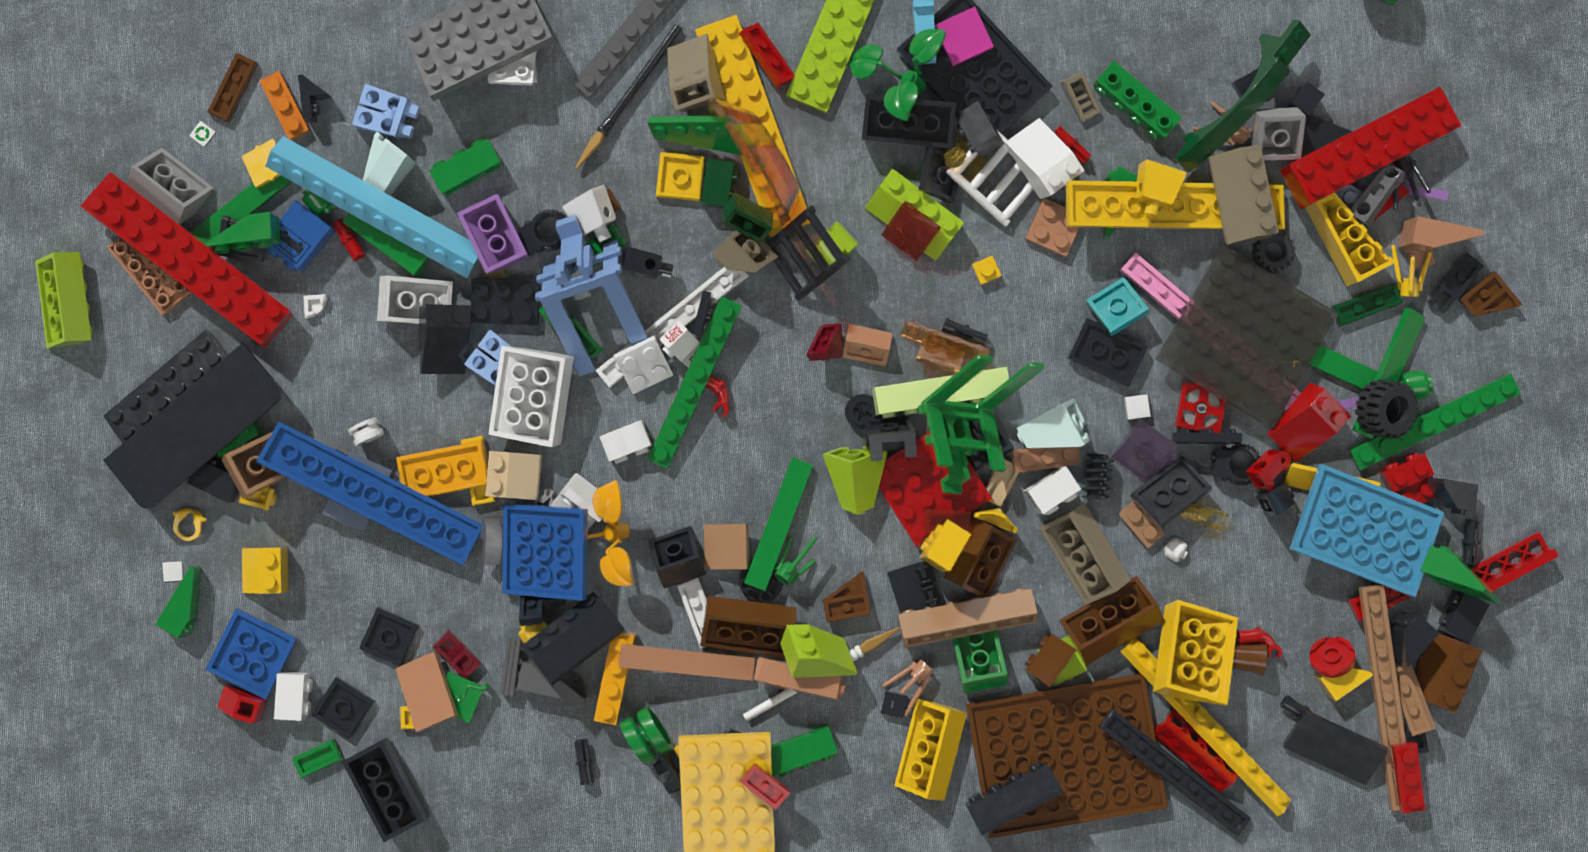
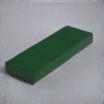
M1392 283L1333 305L1331 309L1338 327L1403 304L1396 283Z

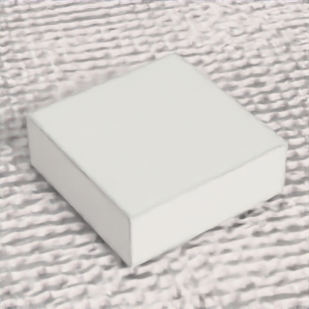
M1147 394L1124 397L1127 420L1150 417Z

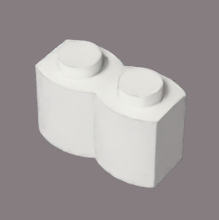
M643 420L600 436L609 462L615 461L616 464L628 460L627 455L635 452L636 456L649 451L648 447L652 446Z

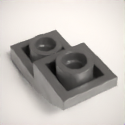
M503 516L483 517L480 538L483 540L480 562L483 565L503 564Z

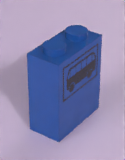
M295 200L279 220L280 244H273L266 251L275 258L278 256L282 257L285 260L283 264L293 272L296 269L304 272L336 231L302 203Z

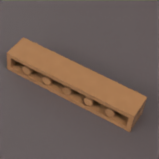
M1021 588L1011 593H995L985 598L974 597L964 602L953 601L944 606H928L918 611L906 610L902 614H898L904 648L1036 623L1038 613L1032 589L1025 590Z

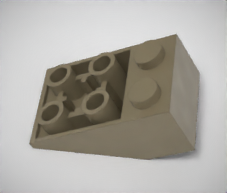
M708 34L667 48L669 90L675 111L686 113L725 99Z

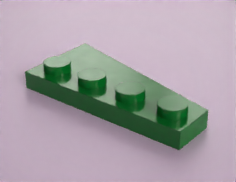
M653 116L647 122L653 138L656 140L742 155L744 152V146L733 116Z

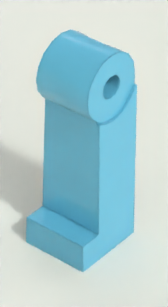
M934 0L912 1L915 36L921 31L935 29ZM936 56L926 64L936 63Z

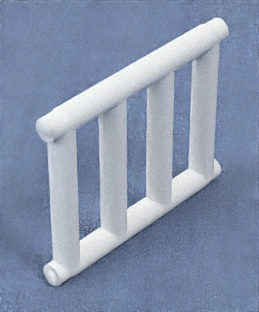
M999 132L1002 140L1005 143L1007 139ZM1005 144L1001 145L999 150L970 183L961 175L977 155L976 152L972 153L969 150L954 168L951 167L947 170V174L997 221L1006 227L1010 223L1009 218L1034 189L1028 182L1002 213L993 203L1021 171L1020 167L1015 163L986 198L977 188L1007 153L1010 155L1011 153Z

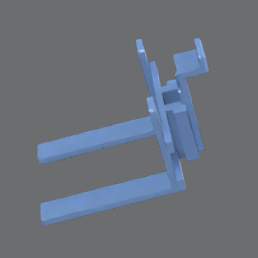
M572 215L556 221V231L561 239V253L556 256L555 262L543 266V274L537 275L536 281L538 284L542 283V291L535 293V299L543 305L567 354L574 356L573 366L578 376H583L594 372L595 366L561 301L562 299L602 286L631 346L648 339V336L619 277V273L622 272V266L619 264V256L622 255V249L619 247L618 240L604 244L603 253L593 256L590 244L584 246V234L578 223L577 216ZM603 262V270L593 273V265ZM579 270L581 276L571 279L572 272Z

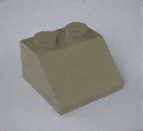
M738 231L729 235L712 253L717 258L718 263L727 270L758 272L778 258L776 253L764 241L759 243Z

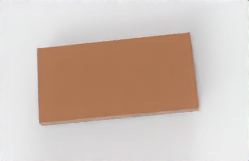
M116 239L107 247L162 316L169 314L192 295V293L122 239Z

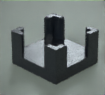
M908 416L864 420L865 447L870 449L871 461L883 459L882 443L896 441L905 444L906 457H917L916 431Z

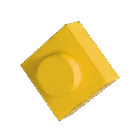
M993 255L971 265L980 286L1002 276Z

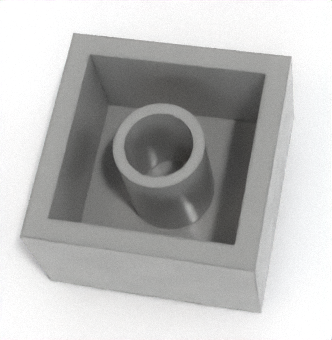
M1298 107L1258 109L1252 118L1250 146L1261 145L1264 160L1300 159L1306 115Z

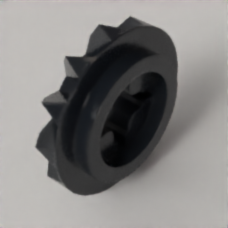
M859 394L852 397L845 407L846 419L856 429L864 430V420L880 418V415L876 416L873 397L867 394ZM865 403H867L866 411L869 412V414L872 415V417L863 416V418H861V420L858 421L859 413L853 408H862L865 405Z

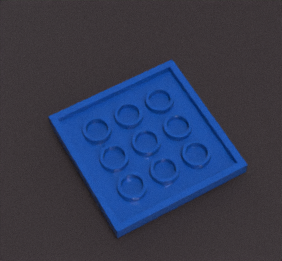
M503 504L502 594L586 600L588 509Z

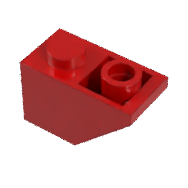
M224 686L217 708L233 718L255 724L261 721L268 699L265 700L259 696Z

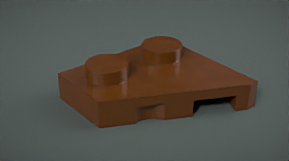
M863 572L858 573L834 593L823 599L827 623L871 615Z

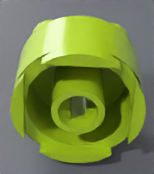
M838 221L827 229L843 254L849 255L858 246L859 243ZM819 236V240L816 243L814 242V244L830 266L836 259ZM806 250L805 252L814 260L809 251Z

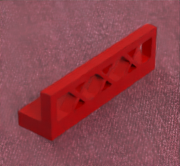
M1536 532L1471 566L1470 569L1473 572L1481 573V580L1493 592L1559 557L1555 548H1548L1541 533ZM1536 539L1542 550L1535 554L1527 552L1529 543ZM1512 551L1521 553L1519 562L1516 564L1507 562ZM1494 561L1502 563L1499 573L1495 575L1488 573L1489 565Z
M1172 707L1164 721L1154 727L1155 736L1219 792L1234 784L1238 776L1234 770L1229 772L1226 769L1225 761ZM1173 717L1179 720L1181 727H1178L1171 721ZM1190 732L1197 736L1198 742L1191 738ZM1207 747L1214 751L1215 757L1208 753Z

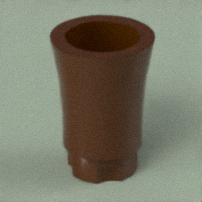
M1235 644L1232 669L1264 675L1267 664V645Z

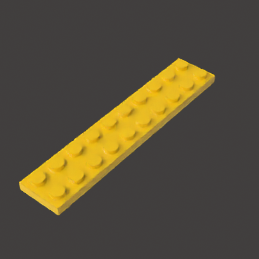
M736 14L697 28L695 32L697 37L708 34L725 99L721 100L725 115L733 116L742 140L744 152L740 156L758 205L773 212V229L769 233L770 238H773L807 207L748 46L739 35L742 28ZM808 219L802 224V227L811 224Z
M1073 180L1066 182L1067 227L1223 230L1213 183H1182L1173 205L1166 209L1159 208L1158 216L1152 218L1144 215L1146 203L1137 201L1135 198L1137 182ZM1269 185L1278 231L1285 229L1284 185Z

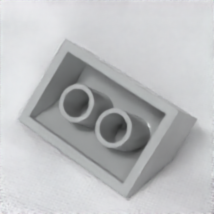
M163 148L131 166L127 180L128 186L179 225L194 216L214 189Z

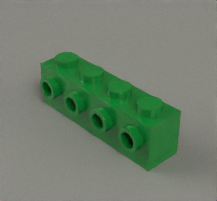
M1114 60L1093 84L1096 88L1095 91L1101 97L1110 99L1115 109L1128 114L1130 121L1136 126L1141 125L1147 130V135L1155 141L1159 140L1161 142L1182 118Z

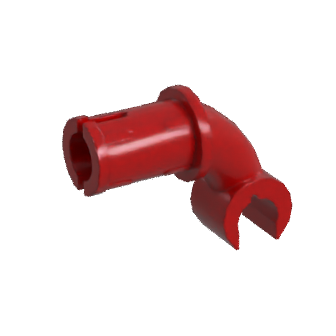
M711 375L706 387L715 392V396L718 395L719 402L714 405L713 410L715 413L720 406H723L725 411L721 417H725L730 413V398L725 385L726 381H721Z
M1256 627L1252 630H1237L1236 640L1239 645L1247 643L1266 644L1267 658L1271 659V651L1275 649L1276 657L1280 658L1282 656L1281 647L1276 645L1271 635L1262 630L1261 627Z

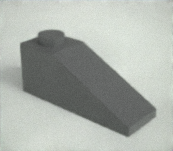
M530 661L522 662L517 685L518 690L582 704L586 701V696L564 678L551 686Z

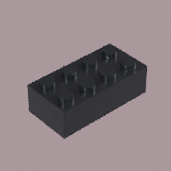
M866 94L862 140L951 149L956 103L917 99L909 114L908 121H903L894 117L885 108V96Z
M388 737L342 761L383 843L430 817Z

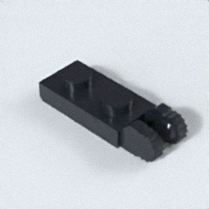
M1463 252L1436 287L1437 290L1433 292L1427 303L1430 305L1435 304L1444 293L1448 298L1441 304L1438 311L1442 314L1445 313L1453 302L1459 299L1484 265L1469 253Z

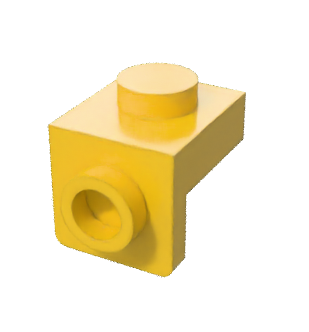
M267 487L245 499L240 494L238 502L268 511L270 506H273L275 503L276 493H274V488Z

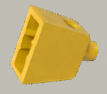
M1147 159L1140 163L1138 166L1135 198L1137 201L1146 203L1144 215L1156 218L1159 208L1166 209L1172 206L1187 172Z

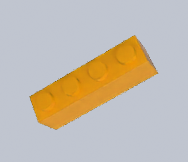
M624 631L609 644L594 721L617 725L619 722L630 669L618 667L621 644L635 645L637 635L635 633Z

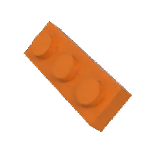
M278 71L260 80L288 139L293 141L311 132L282 73Z

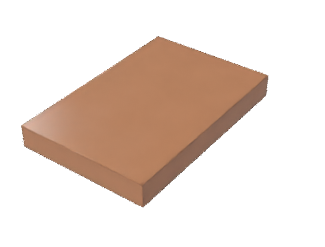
M438 652L429 653L395 668L416 732H421L458 716Z

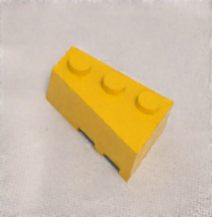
M947 519L943 525L938 524L929 537L924 540L920 547L923 552L919 558L941 572L950 571L971 534Z

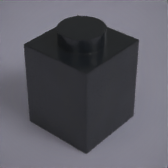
M1307 81L1300 87L1286 108L1298 107L1308 118L1325 94Z

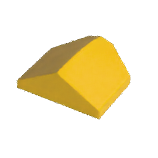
M1000 508L977 511L971 515L974 518L1011 533H1017L1018 529Z

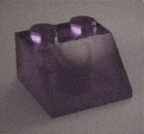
M1137 420L1111 457L1147 482L1167 463L1178 445L1143 420Z

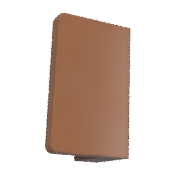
M849 324L842 358L886 367L892 333Z

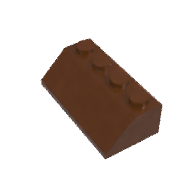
M1135 576L1118 591L1079 608L1059 621L1077 653L1087 666L1164 621L1157 602L1139 578Z
M707 595L700 646L785 657L780 643L786 626L796 625L797 607Z

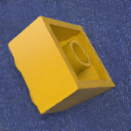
M288 547L242 548L243 593L289 592Z

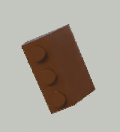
M973 517L970 525L967 527V532L971 535L950 571L945 572L943 578L985 598L989 597L1017 540Z
M1439 634L1422 652L1414 671L1425 701L1457 714L1482 650Z

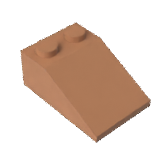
M1417 216L1402 223L1397 248L1404 249L1406 254L1418 255V252H1426L1427 250L1484 235L1485 230Z

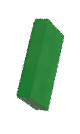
M335 738L292 758L301 779L344 759Z

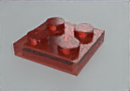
M904 201L881 235L917 262L941 227L907 201Z

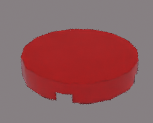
M1324 637L1315 642L1310 648L1309 660L1311 667L1317 674L1323 677H1342L1355 666L1356 654L1354 647L1348 640L1342 637Z

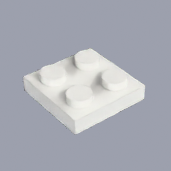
M655 336L614 354V358L632 394L673 376Z

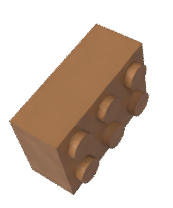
M272 432L225 454L222 458L243 499L286 479V477L256 462Z

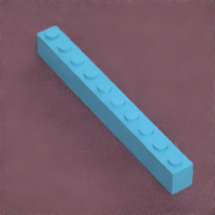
M283 136L270 150L265 167L465 278L469 277L477 265L479 258L469 239Z

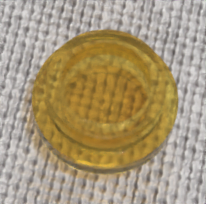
M959 147L951 148L944 156L946 165L950 168L961 166L965 161L966 152Z

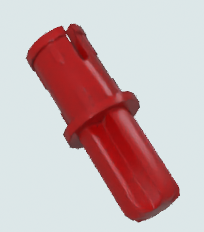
M1061 125L1053 132L1074 153L1081 164H1085L1090 159L1091 154L1077 142V138L1074 139Z
M344 219L336 220L332 226L341 240L340 244L345 246L354 262L361 260L366 254L357 242L356 234H353L350 228L342 222Z

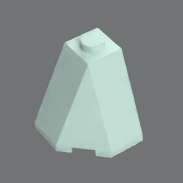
M376 132L363 181L391 196L415 166L416 162Z
M1074 398L1017 427L1018 438L1027 448L1081 447L1089 442L1088 434L1083 433V425L1086 424L1084 416Z

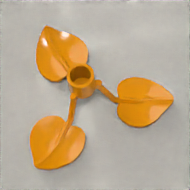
M612 481L598 488L592 499L595 513L600 517H604L603 521L609 525L604 528L603 532L587 535V539L604 536L609 542H614L606 550L607 556L600 560L601 572L604 578L614 585L630 586L634 584L630 558L624 549L616 547L622 543L623 539L629 536L630 530L625 522L618 521L622 514L621 492L618 481Z

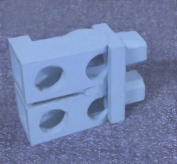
M365 84L359 101L362 106L357 107L352 125L356 129L373 133L378 132L383 136L396 140L400 138L412 139L414 127L406 125L405 120L406 117L417 120L421 111L420 107L411 103L408 98Z
M489 330L478 346L496 360L494 361L476 348L464 365L496 386L501 346H512L495 332Z

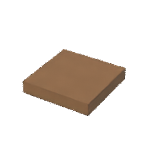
M749 524L704 525L705 569H749Z

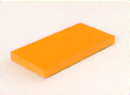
M484 440L396 457L401 484L427 497L486 486L488 462Z

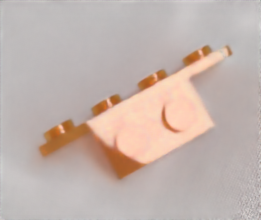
M905 321L901 336L921 342L916 361L953 374L961 369L964 357L972 360L977 355L989 356L990 349L980 344L967 342L960 337L944 334L939 330L921 326L916 322Z

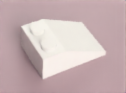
M1040 118L1005 142V146L1040 199L1051 196L1065 186L1068 180H1073L1085 171L1074 153Z
M387 275L380 276L377 321L419 324L420 306L425 304L451 305L453 282Z

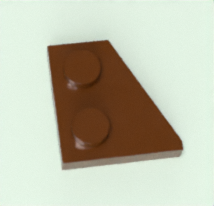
M1496 271L1491 272L1458 299L1471 317L1516 308L1522 305Z

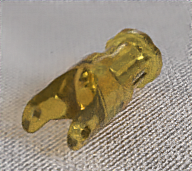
M1198 504L1197 506L1192 505L1177 516L1176 519L1181 517L1191 520L1194 524L1223 531L1222 527L1208 523L1207 520L1214 514L1226 517L1229 515L1226 512Z

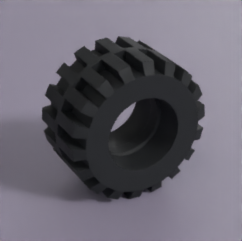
M1378 379L1377 381H1371L1370 385L1366 384L1363 387L1364 391H1360L1358 395L1360 397L1359 401L1356 400L1357 409L1355 410V415H1358L1356 420L1358 424H1361L1360 428L1371 435L1391 439L1400 438V435L1404 436L1407 434V430H1411L1413 427L1412 423L1417 419L1415 415L1418 413V408L1416 407L1418 400L1414 398L1415 392L1410 390L1411 387L1409 385Z

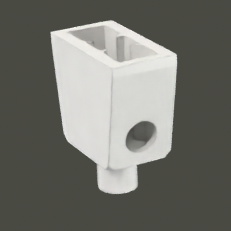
M605 185L590 189L562 206L568 217L572 215L577 216L584 235L594 232L599 243L611 238L606 225L614 221L616 216Z

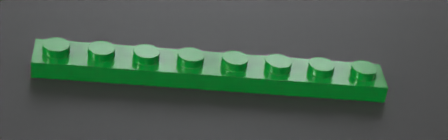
M721 296L650 451L648 460L664 468H669L739 316L742 305Z
M1512 373L1507 374L1417 417L1416 421L1412 423L1413 427L1411 430H1407V434L1404 436L1400 435V438L1391 439L1377 436L1373 440H1368L1348 450L1357 470H1362L1521 394Z

